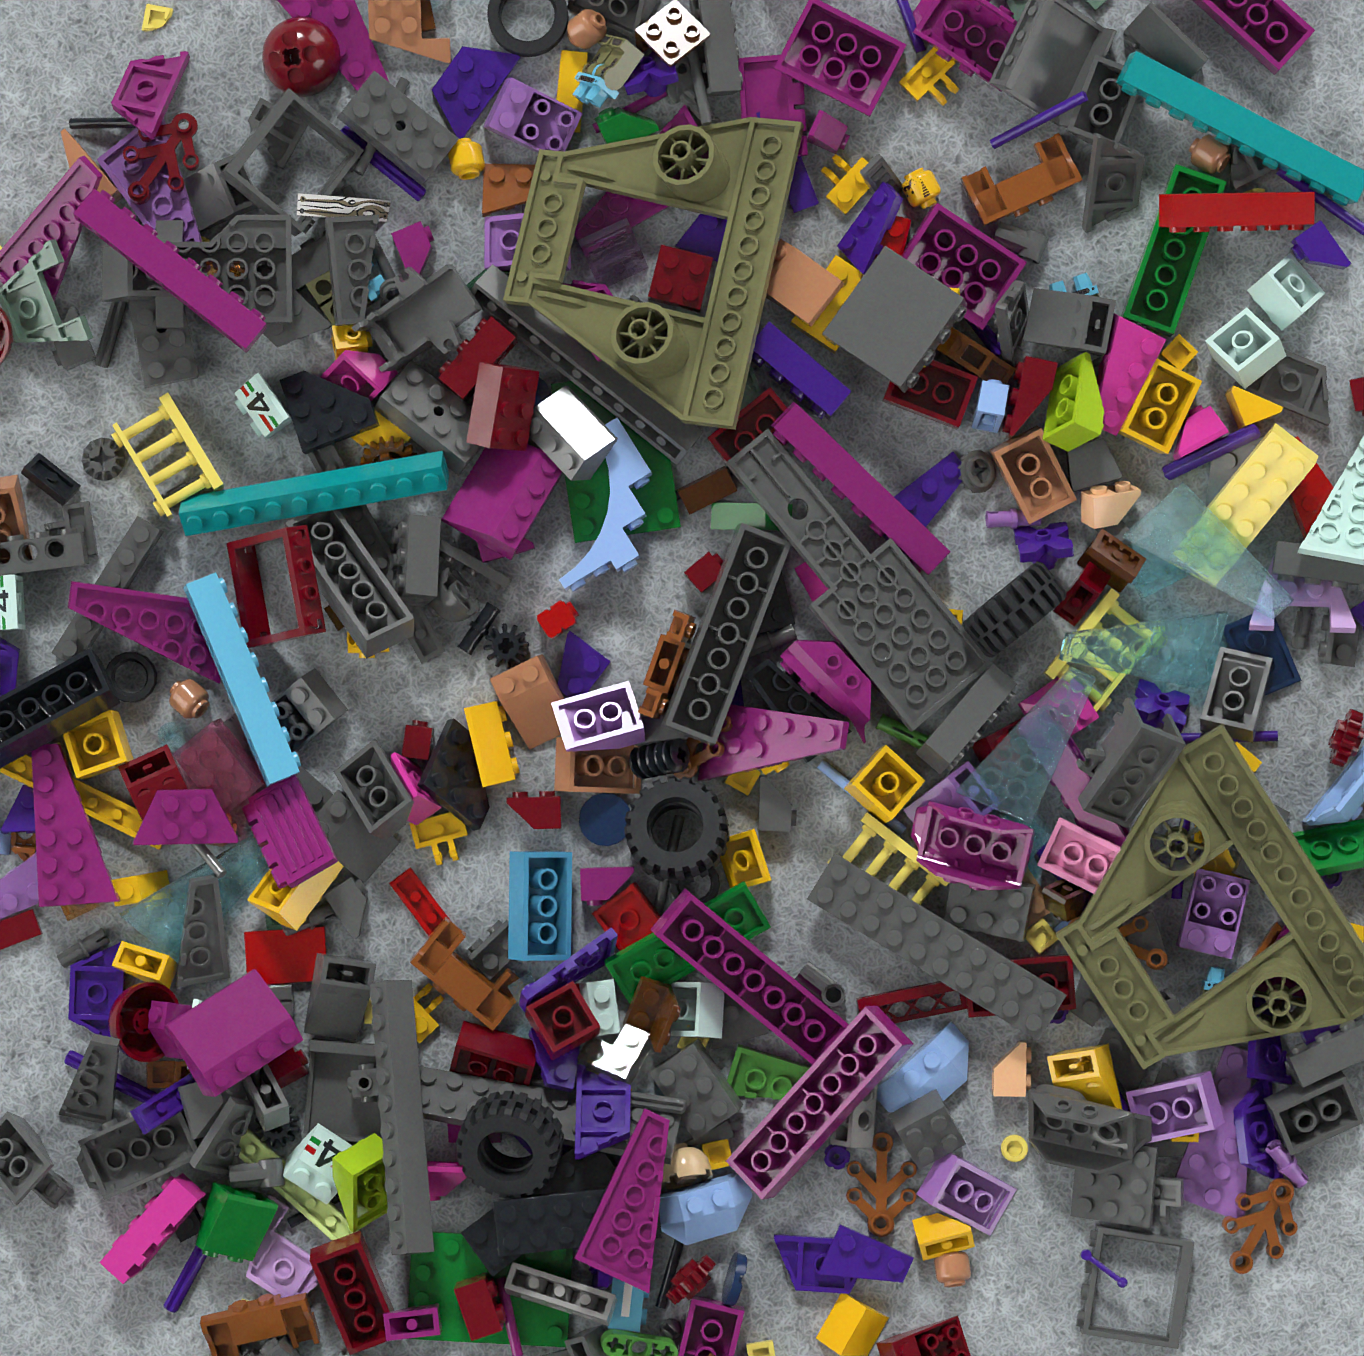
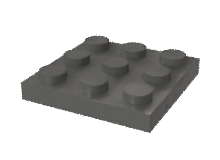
M1144 1144L1134 1154L1132 1163L1101 1174L1075 1169L1070 1216L1150 1228L1152 1226L1159 1146Z

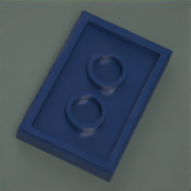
M1252 614L1220 627L1229 649L1273 658L1265 696L1302 681L1275 615L1273 631L1249 630Z

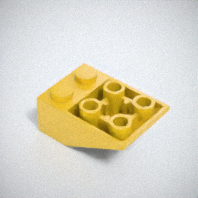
M1109 1044L1062 1050L1047 1056L1054 1086L1078 1091L1085 1097L1086 1101L1122 1109Z

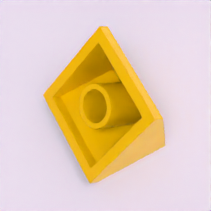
M1232 386L1225 393L1238 430L1250 424L1271 418L1279 414L1283 409L1280 405L1236 386Z
M755 828L729 836V841L726 842V853L724 856H720L730 889L745 881L748 887L770 881L771 877Z
M841 1293L816 1339L840 1356H868L889 1317L854 1297Z

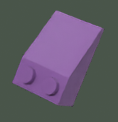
M524 213L485 217L484 268L486 270L493 264L500 271H510ZM570 251V255H569V259H568L566 271H570V270H571V251Z
M629 681L551 703L566 752L620 749L645 742L644 726L640 713H638V707Z
M1211 1070L1126 1092L1131 1112L1152 1117V1138L1148 1143L1214 1130L1225 1123Z
M951 1152L934 1162L916 1194L930 1205L991 1236L1017 1189Z

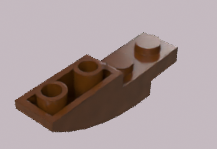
M951 327V334L944 344L940 343L936 350L984 381L991 379L999 380L1006 385L1016 369Z

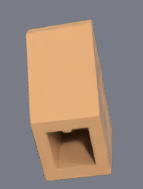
M1117 481L1112 486L1094 485L1090 490L1081 491V522L1093 529L1118 525L1140 497L1141 489L1131 485L1129 481Z
M1019 1041L992 1067L993 1096L1026 1097V1090L1031 1089V1074H1026V1063H1031V1047H1027L1025 1041Z

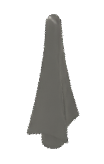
M728 1118L696 1140L691 1138L682 1143H687L688 1147H693L713 1141L734 1138L735 1131L744 1128L740 1118L734 1121H730Z

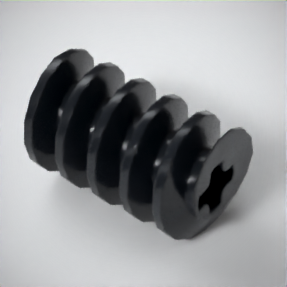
M681 738L662 741L657 744L642 745L639 748L634 747L629 758L630 768L640 779L683 772L689 764V748Z

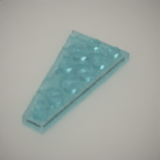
M1184 482L1180 483L1122 536L1271 619L1279 615L1294 600Z
M1221 611L1215 612V614H1198L1186 618L1161 619L1127 626L1117 625L1105 629L1095 628L1066 632L1059 659L1090 667L1208 690L1228 612Z
M1070 667L956 789V793L1031 824L1095 683L1096 677Z
M253 834L215 856L227 871L224 877L218 878L223 917L268 868L261 852L263 847H259ZM204 863L119 914L125 921L178 963L189 879L214 875V872Z

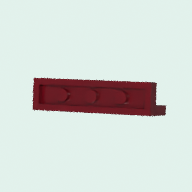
M941 981L856 998L859 1013L865 1006H878L885 1014L893 1017L890 1020L894 1024L967 1009L966 998L962 994L959 995L960 1005L949 1006L941 1001L946 992L955 991ZM936 994H941L939 998L934 996ZM930 996L936 1000L930 1011L923 1012L915 1006L919 998ZM915 999L912 1004L907 1001ZM903 1001L910 1006L904 1016L897 1017L889 1012L893 1003ZM939 1003L945 1006V1008L936 1009ZM889 1004L886 1009L882 1007V1005ZM912 1009H915L916 1011L919 1012V1013H915V1014H910V1015H909V1013L911 1012Z

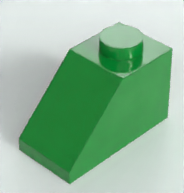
M613 107L606 108L599 113L598 117L594 118L605 144L646 137L659 131L658 125L653 119L619 107L615 109Z

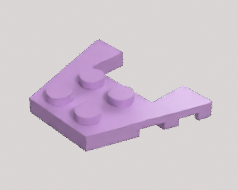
M1273 555L1249 623V630L1273 631L1274 606L1329 607L1330 632L1355 633L1356 624L1341 588L1331 587L1332 582L1321 581V585L1305 584V579L1294 577L1293 582L1277 580L1278 575H1272Z
M269 1194L268 1197L278 1204V1208L253 1261L249 1263L246 1277L273 1295L281 1294L282 1298L301 1293L307 1294L319 1284L310 1263V1254L275 1231L290 1207Z

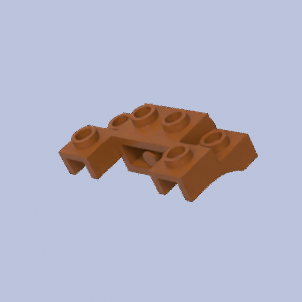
M1060 133L1034 144L1033 147L1041 164L994 185L986 166L973 174L961 177L960 180L971 204L973 203L983 227L1014 214L1015 218L1028 213L1030 211L1028 207L1036 203L1039 204V207L1046 205L1054 200L1053 196L1056 193L1082 181L1081 175L1070 157Z
M675 609L670 629L666 635H660L643 685L648 687L644 702L639 707L638 713L655 719H660V716L666 713L669 705V700H667L668 694H673L692 645L687 642L688 638L691 639L696 630V624L694 623L696 617Z
M445 917L430 934L428 940L411 958L410 963L433 981L432 986L443 995L445 993L449 994L454 999L453 1003L463 1012L468 1010L493 1031L520 998L522 989L528 984L508 968L494 984L454 952L465 939L466 933Z
M306 1293L284 1298L281 1297V1294H265L251 1301L238 1300L229 1305L228 1310L201 1316L200 1320L201 1329L212 1356H242L241 1344L286 1335L287 1331L289 1332L293 1349L299 1348V1342L312 1339L314 1344L320 1342V1332L314 1312H311Z

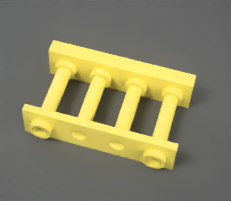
M166 393L159 397L162 404L158 407L159 410L123 431L116 422L112 425L115 432L111 435L119 448L125 447L157 501L153 502V505L160 517L166 515L168 520H171L173 518L169 510L171 507L205 487L206 489L212 487L214 492L224 489V484L169 393ZM163 419L165 421L171 419L176 427L172 429L173 433L137 454L134 452L128 442L129 439ZM177 442L179 444L185 442L189 449L185 453L186 456L149 477L142 465L144 461ZM198 464L203 474L199 475L200 478L163 500L155 486L190 465L194 467Z
M1112 588L1106 592L1043 672L1051 680L1056 676L1058 678L1063 677L1074 687L1086 694L1094 702L1093 707L1096 712L1098 710L1103 712L1112 701L1109 696L1146 648L1148 646L1153 648L1162 637L1159 634L1162 627L1155 625L1152 631H1150L1121 608L1116 600L1120 594ZM1105 613L1108 615L1113 614L1144 639L1135 652L1102 627L1103 623L1100 620ZM1089 634L1092 636L1096 635L1128 660L1119 673L1085 648L1086 644L1083 641ZM1072 655L1076 658L1078 656L1111 681L1102 694L1069 669L1070 666L1067 662Z
M868 812L860 819L864 823L862 826L863 831L842 856L844 859L852 862L868 840L878 834L885 840L882 844L884 847L866 869L867 873L875 877L892 853L896 854L899 850L906 856L905 864L888 886L898 891L913 870L917 871L919 867L928 873L925 877L927 880L911 899L921 905L935 886L938 887L942 884L946 887L949 884L942 877L935 876L917 862L918 851Z

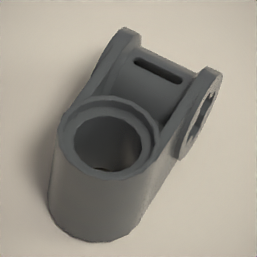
M50 1169L32 1190L47 1205L56 1209L59 1200L67 1191H71L73 1186L61 1175ZM56 1187H59L55 1194L52 1195V1192L56 1189Z

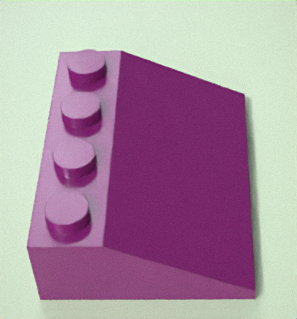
M808 0L774 69L870 117L893 75L907 44L820 0Z
M939 203L932 205L902 254L903 258L948 288H960V296L968 304L966 306L967 312L963 318L981 330L985 328L994 314L997 302L1013 281L1016 280L1027 263Z
M527 445L526 451L485 447L441 521L512 560L559 482L563 472L542 449Z
M256 969L248 972L165 1025L202 1094L211 1097L218 1096L303 1041L292 1017Z

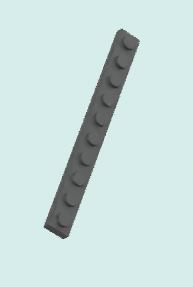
M333 444L308 454L318 473L346 468ZM366 504L338 509L390 583V580H393V570H390V557L393 553ZM406 606L414 617V636L408 638L421 664L446 652L423 609Z

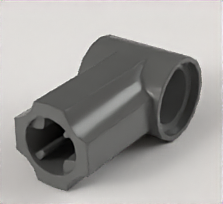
M1000 221L993 240L1009 251L1017 253L1018 257L1023 258L1024 256L1032 259V263L1039 264L1049 238L1035 231H1024Z
M810 961L795 978V980L829 1007L840 1006L845 1000L846 993L844 988ZM831 987H836L841 992V999L836 1003L829 1002L825 996L826 991Z
M282 1158L262 1159L254 1163L230 1165L229 1177L232 1188L261 1186V1188L285 1185Z

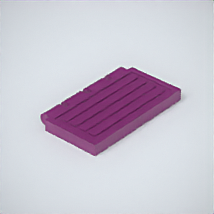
M780 55L739 58L738 67L743 77L740 91L741 119L757 117L756 113L760 112V118L802 122L804 125L803 132H806L805 109L795 110V106L805 105L804 83H794V78L774 69ZM802 136L796 162H798L799 156L808 155L807 136Z
M297 775L274 783L248 798L249 804L245 805L242 811L249 826H252L251 830L259 847H263L261 852L268 867L272 869L271 873L278 888L286 886L294 888L338 862Z

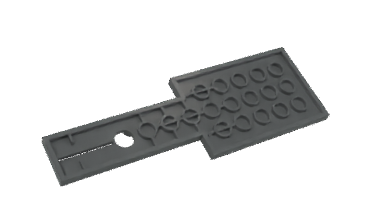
M769 429L765 430L725 463L827 587L828 590L808 607L856 666L871 681L874 688L910 732L914 731L991 666V660L985 656L971 639L960 622L891 538L870 554ZM791 500H802L806 504L807 511L803 519L797 520L789 515L787 508Z

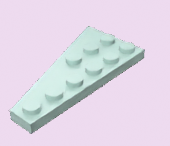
M1364 436L1323 505L1316 521L1311 526L1305 540L1299 547L1298 553L1364 565Z

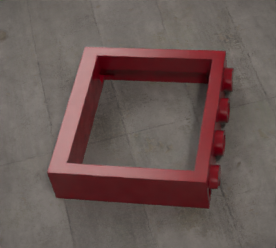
M307 525L286 527L226 543L241 627L245 629L249 642L246 643L248 648L272 645L326 632ZM283 538L299 628L271 634L255 545Z

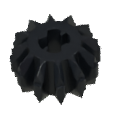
M503 623V633L500 634L499 630L493 627L492 631L496 637L493 638L490 635H486L485 639L493 642V645H485L483 648L486 651H494L487 656L489 661L498 656L495 663L496 667H500L504 659L506 669H510V659H513L515 664L519 665L521 662L516 656L519 654L522 657H527L528 654L521 651L520 647H529V642H519L520 639L526 636V633L521 632L515 636L518 626L513 625L510 633H508V626L506 623ZM506 638L510 639L509 642L513 641L514 648H510L508 654H503L504 650L500 651L499 644H503Z
M292 1106L289 1108V1115L294 1111ZM256 1117L254 1122L260 1124L258 1118ZM291 1117L289 1123L281 1126L283 1128L282 1131L278 1128L276 1131L272 1129L264 1132L262 1127H258L255 1129V1133H265L260 1140L262 1143L271 1138L270 1147H275L277 1139L281 1147H285V1137L292 1142L295 1140V1136L290 1131H300L299 1126L292 1125V1123L299 1121L300 1117Z

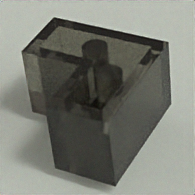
M625 1023L614 1045L595 1037L585 1042L577 1057L578 1064L586 1066V1070L597 1075L601 1072L610 1076L615 1081L620 1080L631 1085L652 1047L650 1034Z

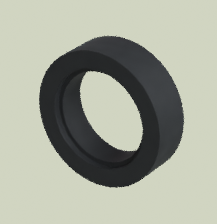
M489 0L487 17L491 33L497 43L512 54H517L521 57L543 55L557 46L566 32L568 25L566 0H549L555 13L552 27L544 36L533 41L519 40L510 35L504 28L502 10L507 0Z

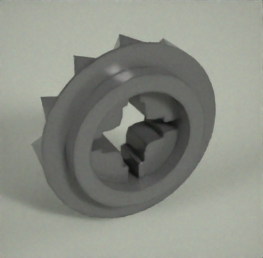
M98 438L90 441L83 450L81 461L87 474L94 479L106 481L120 474L125 464V454L123 449L119 448L114 440ZM102 447L106 456L114 457V459L106 461L104 471L100 462L92 461V459L100 456Z
M981 450L969 451L967 455L961 457L962 463L957 467L961 470V476L958 479L964 482V488L970 489L972 493H983L989 490L996 477V469L991 457ZM975 468H982L976 476L971 474Z

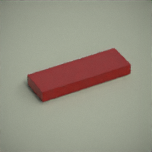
M411 867L389 883L428 936L445 917L450 920Z

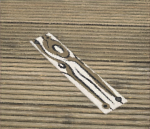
M298 193L297 215L316 217L379 215L378 221L386 222L391 201Z

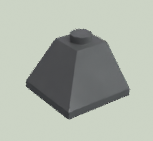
M242 1080L216 1097L204 1096L196 1082L178 1087L192 1140L206 1136L230 1097L246 1099Z

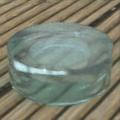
M176 722L165 723L159 729L158 739L163 746L167 744L170 749L180 747L185 741V730Z

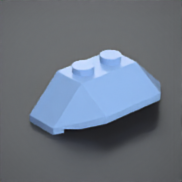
M1364 746L1302 821L1305 825L1348 822L1349 819L1354 821L1362 812L1363 808L1361 805L1364 802Z
M951 1021L878 1085L877 1100L888 1112H894L937 1089L944 1101L967 1081L969 1041Z
M734 1172L660 1194L659 1213L661 1231L684 1245H690L737 1231L752 1198L751 1188Z

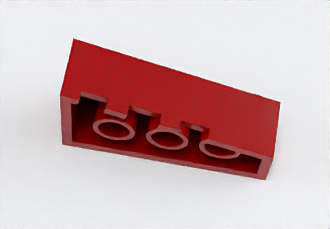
M1298 436L1295 437L1298 441L1302 443ZM1317 463L1288 497L1304 540L1334 488Z

